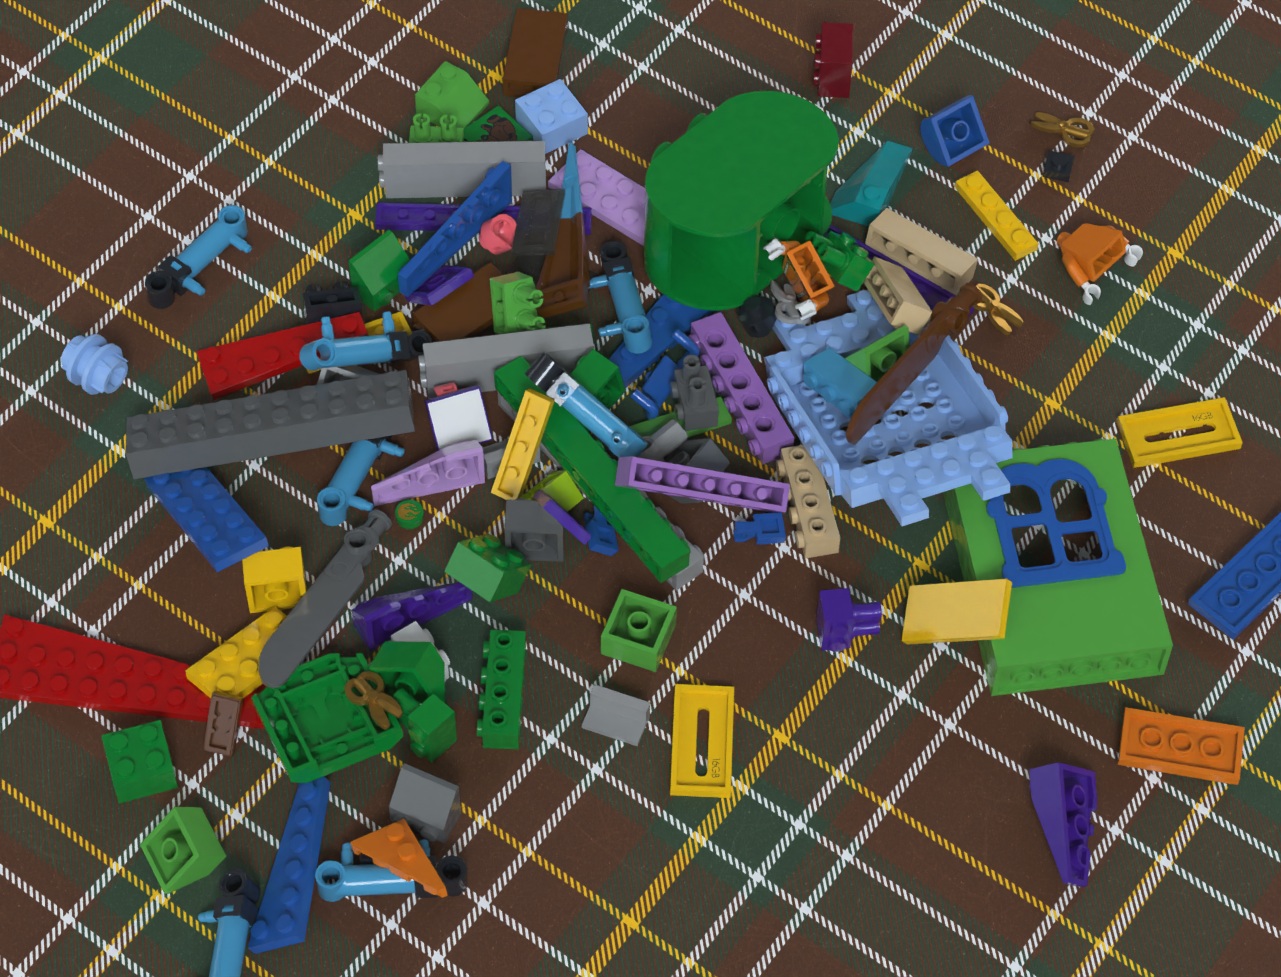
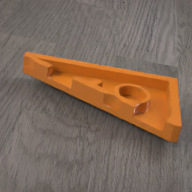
M405 819L350 842L352 851L355 854L363 853L371 857L374 864L389 869L391 873L408 882L412 879L423 885L425 891L433 895H439L441 898L448 896L445 885Z

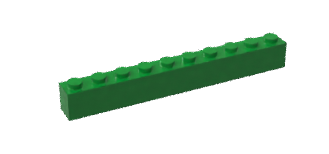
M523 356L494 371L495 389L517 414L525 390L533 389L548 396L545 391L525 375V372L533 363L529 364ZM554 401L541 443L562 468L567 471L568 475L660 583L687 568L691 552L688 543L683 538L679 539L673 532L670 522L658 515L652 501L649 498L645 499L639 490L615 486L618 462L615 459H610L605 453L602 443L598 439L594 440L589 434L588 429Z

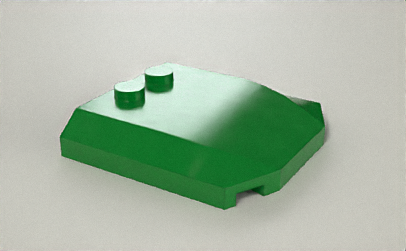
M339 653L324 655L299 665L281 687H266L258 696L255 693L251 697L253 706L290 782H311L390 750L403 737L402 728L395 716L384 710L390 724L389 728L385 730L378 726L371 717L369 704L355 705L346 697V683L351 679L357 678L362 672L371 671L368 668L369 665L363 653H356V657H340ZM366 680L374 690L377 689L378 686L374 681ZM356 687L352 688V692L356 696H363Z

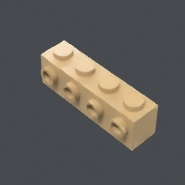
M886 208L869 225L866 245L949 292L957 295L960 287L972 280L978 258L892 210Z
M874 256L872 262L875 265L864 281L865 286L895 329L906 325L909 328V332L919 336L923 328H926L930 323L931 309L902 267Z
M804 445L781 448L780 460H776V470L778 477H783L784 483L790 484L788 500L791 507H789L788 511L791 524H796L797 531H795L797 548H802L805 558L839 553L840 535L823 475Z

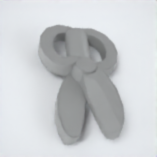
M772 280L770 284L771 292L780 301L775 308L777 319L786 324L808 323L810 317L801 320L802 316L798 312L799 309L795 308L800 302L796 301V294L789 284H784L783 291Z

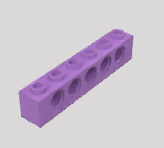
M719 312L692 322L691 334L688 337L698 345L701 365L708 366L713 386L717 392L722 393L729 413L734 414L739 432L742 435H746L752 455H757L762 465L779 459L781 448L794 446V436L724 316Z
M619 457L615 486L766 512H786L790 484L638 457Z

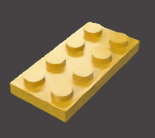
M274 606L185 670L187 679L209 698H211L214 691L246 697L262 685L259 675L260 654L266 642L287 615Z

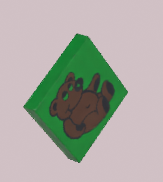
M500 106L495 107L464 128L465 142L533 141V136Z

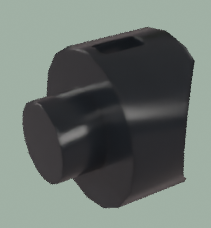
M752 296L746 299L738 314L745 331L755 338L768 336L777 319L772 300L764 296Z

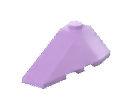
M477 440L460 441L372 485L373 505L378 506L485 483L482 446Z

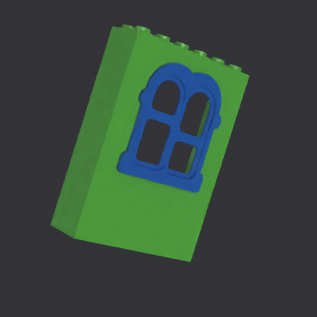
M1101 438L1082 443L1069 442L1065 445L1056 446L1042 445L1031 449L1016 448L1012 449L1013 458L996 463L1009 481L1010 487L1026 485L1037 493L1042 509L1039 513L1010 516L1006 512L1003 495L983 501L971 483L943 492L964 582L1008 579L1012 582L1005 639L978 640L991 696L1164 675L1173 643L1116 439L1106 440ZM1067 479L1074 480L1082 485L1086 492L1092 518L1081 521L1059 522L1056 518L1050 495L1052 485L1059 480ZM1044 525L1047 528L1055 563L1029 568L1021 567L1011 530L1018 527ZM1095 532L1098 537L1102 557L1095 560L1070 562L1066 557L1062 535Z

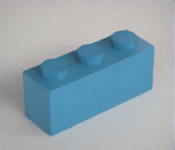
M830 347L803 362V379L806 386L811 390L813 389L826 402L833 404L845 416L850 418L864 396L877 383Z

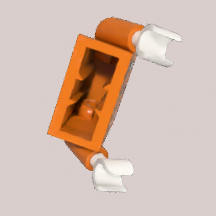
M1085 223L1072 234L1062 232L1057 238V245L1061 248L1063 255L1062 263L1076 285L1084 289L1082 298L1087 305H1091L1093 302L1092 296L1089 293L1094 294L1098 300L1101 295L1100 287L1090 284L1089 280L1093 282L1097 280L1125 253L1124 261L1132 267L1136 265L1143 255V250L1140 246H1130L1128 244L1129 240L1123 236L1122 231L1117 230L1113 226H1097Z
M775 238L763 247L770 254L768 258L771 261L779 255H785L782 268L798 299L802 302L795 306L801 312V320L815 315L816 311L828 304L829 296L826 291L835 286L811 241L801 245L797 241L779 242Z

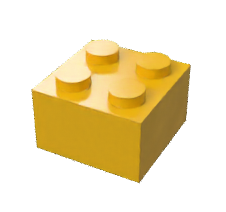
M287 546L277 550H260L242 560L244 585L250 613L267 612L274 606L279 610L293 609L307 592L301 547L293 548Z

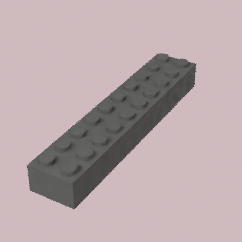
M391 371L385 374L362 376L350 380L333 381L326 384L309 385L303 388L279 390L268 394L250 395L244 398L221 400L215 403L127 417L125 454L133 479L415 432L413 396L407 371Z

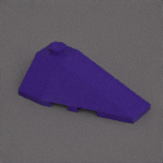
M456 582L376 597L370 601L359 603L351 610L353 625L371 651L383 645L385 641H391L392 634L416 621L420 626L472 600V590L462 583Z
M1060 762L1029 769V788L1032 801L1062 881L1068 885L1087 887L1091 857L1087 843L1088 836H1092L1094 833V826L1090 823L1091 811H1095L1097 808L1095 772Z

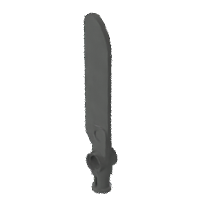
M377 509L371 510L368 514V520L363 526H358L356 529L350 530L345 534L342 548L266 642L259 657V675L262 684L270 688L281 687L285 684L361 587L365 580L362 567L371 562L372 551L379 544V537L392 526L391 519L384 512Z

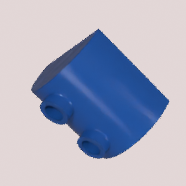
M966 95L923 119L920 125L921 136L928 152L943 166L949 167L990 143L973 95Z

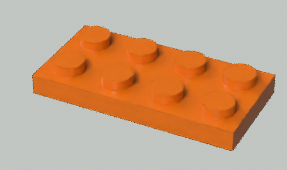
M1125 707L1118 765L1238 785L1245 727Z

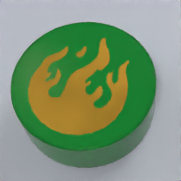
M415 500L402 501L395 509L396 522L405 529L417 528L424 520L422 505Z

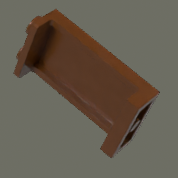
M517 8L503 75V96L522 97L557 81L565 34L568 33V13Z
M491 262L473 273V278L432 306L424 305L413 313V331L423 330L427 332L432 342L473 338L493 324L490 278L502 276L503 274Z

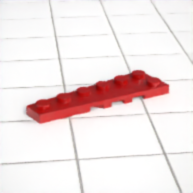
M360 312L330 319L334 339L369 336ZM315 322L196 351L213 399H218L302 366L299 358L300 350L305 344L323 338L322 322ZM316 349L317 357L320 359V352Z

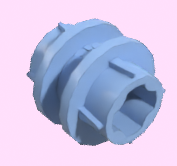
M92 334L86 337L79 335L74 337L65 347L61 357L63 365L61 368L66 371L67 379L71 383L82 385V389L90 395L103 392L109 394L116 391L125 380L128 371V361L123 358L121 348L113 343L107 344V340L101 335Z

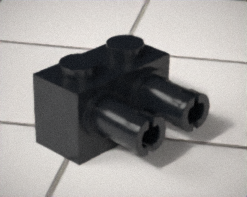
M339 281L333 284L331 290H323L319 284H315V289H313L312 284L305 288L303 305L306 325L320 322L322 317H330L332 319L360 312L362 317V303L358 286L350 287L347 281H342V286H340Z

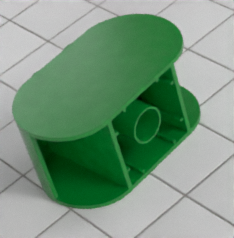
M754 91L726 100L709 115L705 113L698 114L691 121L683 136L673 144L668 141L662 143L655 150L651 158L645 178L644 267L652 284L665 296L692 308L702 310L736 308L743 305L749 297L759 294L772 280H775L784 272L782 267L785 255H779L771 261L768 258L770 254L767 250L763 249L766 244L776 238L779 242L797 241L802 245L809 231L825 237L832 222L831 205L825 195L828 165L837 154L839 144L838 133L831 119L816 105L801 97L777 91Z

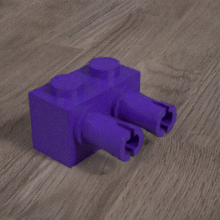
M849 588L820 591L816 623L821 651H842L850 648L851 640L856 636L879 635V620L882 617L880 601L854 604L851 601Z

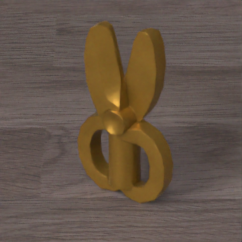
M1036 112L1035 117L1043 122L1031 121L1033 128L1048 133H1058L1062 135V139L1066 144L1076 148L1089 145L1090 137L1094 133L1093 124L1083 118H1071L1068 121H1062L1053 115ZM1073 125H1081L1087 128L1088 130ZM1069 136H1073L1082 140H1075L1070 138Z
M986 284L976 285L981 291L983 299L979 304L974 305L973 308L979 311H987L992 324L1007 336L1010 335L1012 329L1006 320L1017 327L1022 326V318L1010 307L999 302L1000 297L992 287Z
M371 671L362 672L357 678L351 679L346 683V697L355 705L369 704L371 717L375 723L387 730L390 724L384 710L397 718H401L403 715L401 707L396 700L384 693V682L377 673ZM366 680L374 681L378 686L377 689L374 690ZM356 687L363 696H356L352 692V688Z

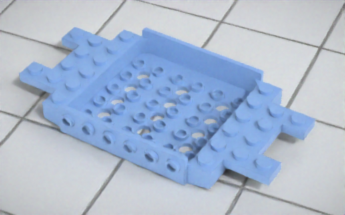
M862 290L858 293L847 295V305L852 310V313H846L842 316L808 326L805 324H786L776 319L772 329L787 351L765 357L769 391L835 496L842 495L851 508L884 499L900 525L905 526L929 518V509L922 500L925 497L970 483L983 501L1010 493V483L996 464L1013 458L1012 439L1005 431V423L1008 422L1006 409L997 403L993 391L987 389L982 376L979 373L976 374L969 358L963 356L956 341L953 342L949 335L944 339L938 354L882 415L880 418L881 423L873 425L862 439L854 445L847 441L846 431L840 430L848 426L851 418L845 416L841 410L833 404L826 402L824 398L819 397L820 395L806 386L803 379V362L829 347L843 358H846L896 329L889 323L869 290ZM909 332V347L919 337ZM924 402L932 403L934 406L929 409H926L925 407L919 405ZM903 410L908 414L900 417L897 414H893V412ZM947 435L955 436V438L948 440L941 439ZM921 443L929 445L922 448L915 447L916 445ZM896 451L903 453L897 456L889 455L890 453ZM866 460L877 461L871 464H862Z

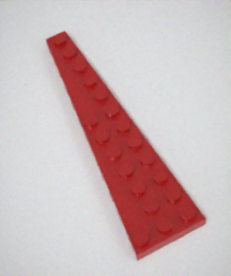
M4 614L0 627V698L200 722L208 721L211 698L187 679L185 670L192 665ZM262 684L244 697L239 726L265 729L253 706L251 697L255 693L258 696L267 686Z

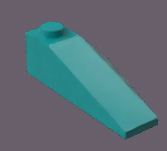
M886 141L836 190L830 203L832 215L869 227L888 207L912 153V148Z

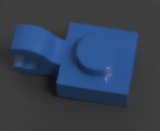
M594 506V515L587 512L584 514L585 529L592 537L588 541L589 550L613 556L619 551L615 529L611 525H607L606 518Z
M782 512L753 514V522H735V530H733L735 542H745L755 537L756 545L785 543L786 535Z

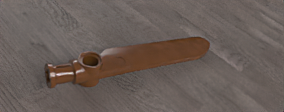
M966 283L960 287V293L956 297H951L946 303L940 301L935 305L931 314V323L864 396L855 409L846 431V439L849 443L855 445L932 362L938 354L944 339L950 333L960 334L964 330L970 315V309L974 305L979 304L983 299L981 291L975 285Z

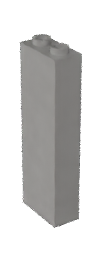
M545 141L383 144V154L378 155L380 188H385L386 198L469 197L485 180L487 172L493 167L496 168L504 161L511 165L512 196H546Z
M590 324L423 344V355L418 356L421 387L427 388L429 399L437 397L433 387L449 382H454L457 390L478 385L481 392L495 391L494 371L520 356H523L529 364L534 363L543 351L571 374L576 368L579 359L584 355H588L594 349Z

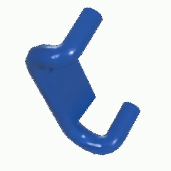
M678 328L671 337L683 346L687 352L677 364L665 355L656 369L646 374L642 392L636 388L630 395L635 402L646 410L645 416L649 420L655 419L658 416L660 407L670 394L669 383L674 381V370L683 369V360L686 356L695 355L698 357L700 354L698 345Z

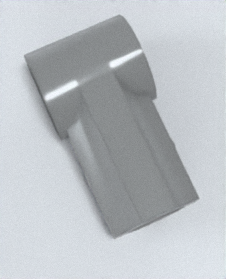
M672 419L651 437L643 436L642 438L648 443V446L641 452L638 458L665 462L664 458L687 440L688 436L685 430L677 421Z

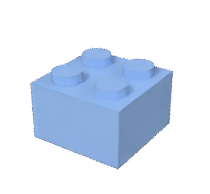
M561 79L515 100L516 121L533 136V141H545V154L588 134V113Z

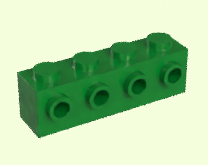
M490 630V640L484 641L483 658L488 659L487 667L482 666L481 684H486L485 692H480L479 710H484L483 719H478L477 737H482L483 748L519 750L526 657V631Z

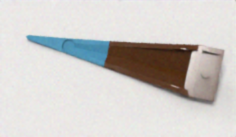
M572 142L568 146L561 196L550 244L535 288L543 293V296H540L543 298V303L536 310L537 316L544 319L588 306V287L591 285L576 146Z

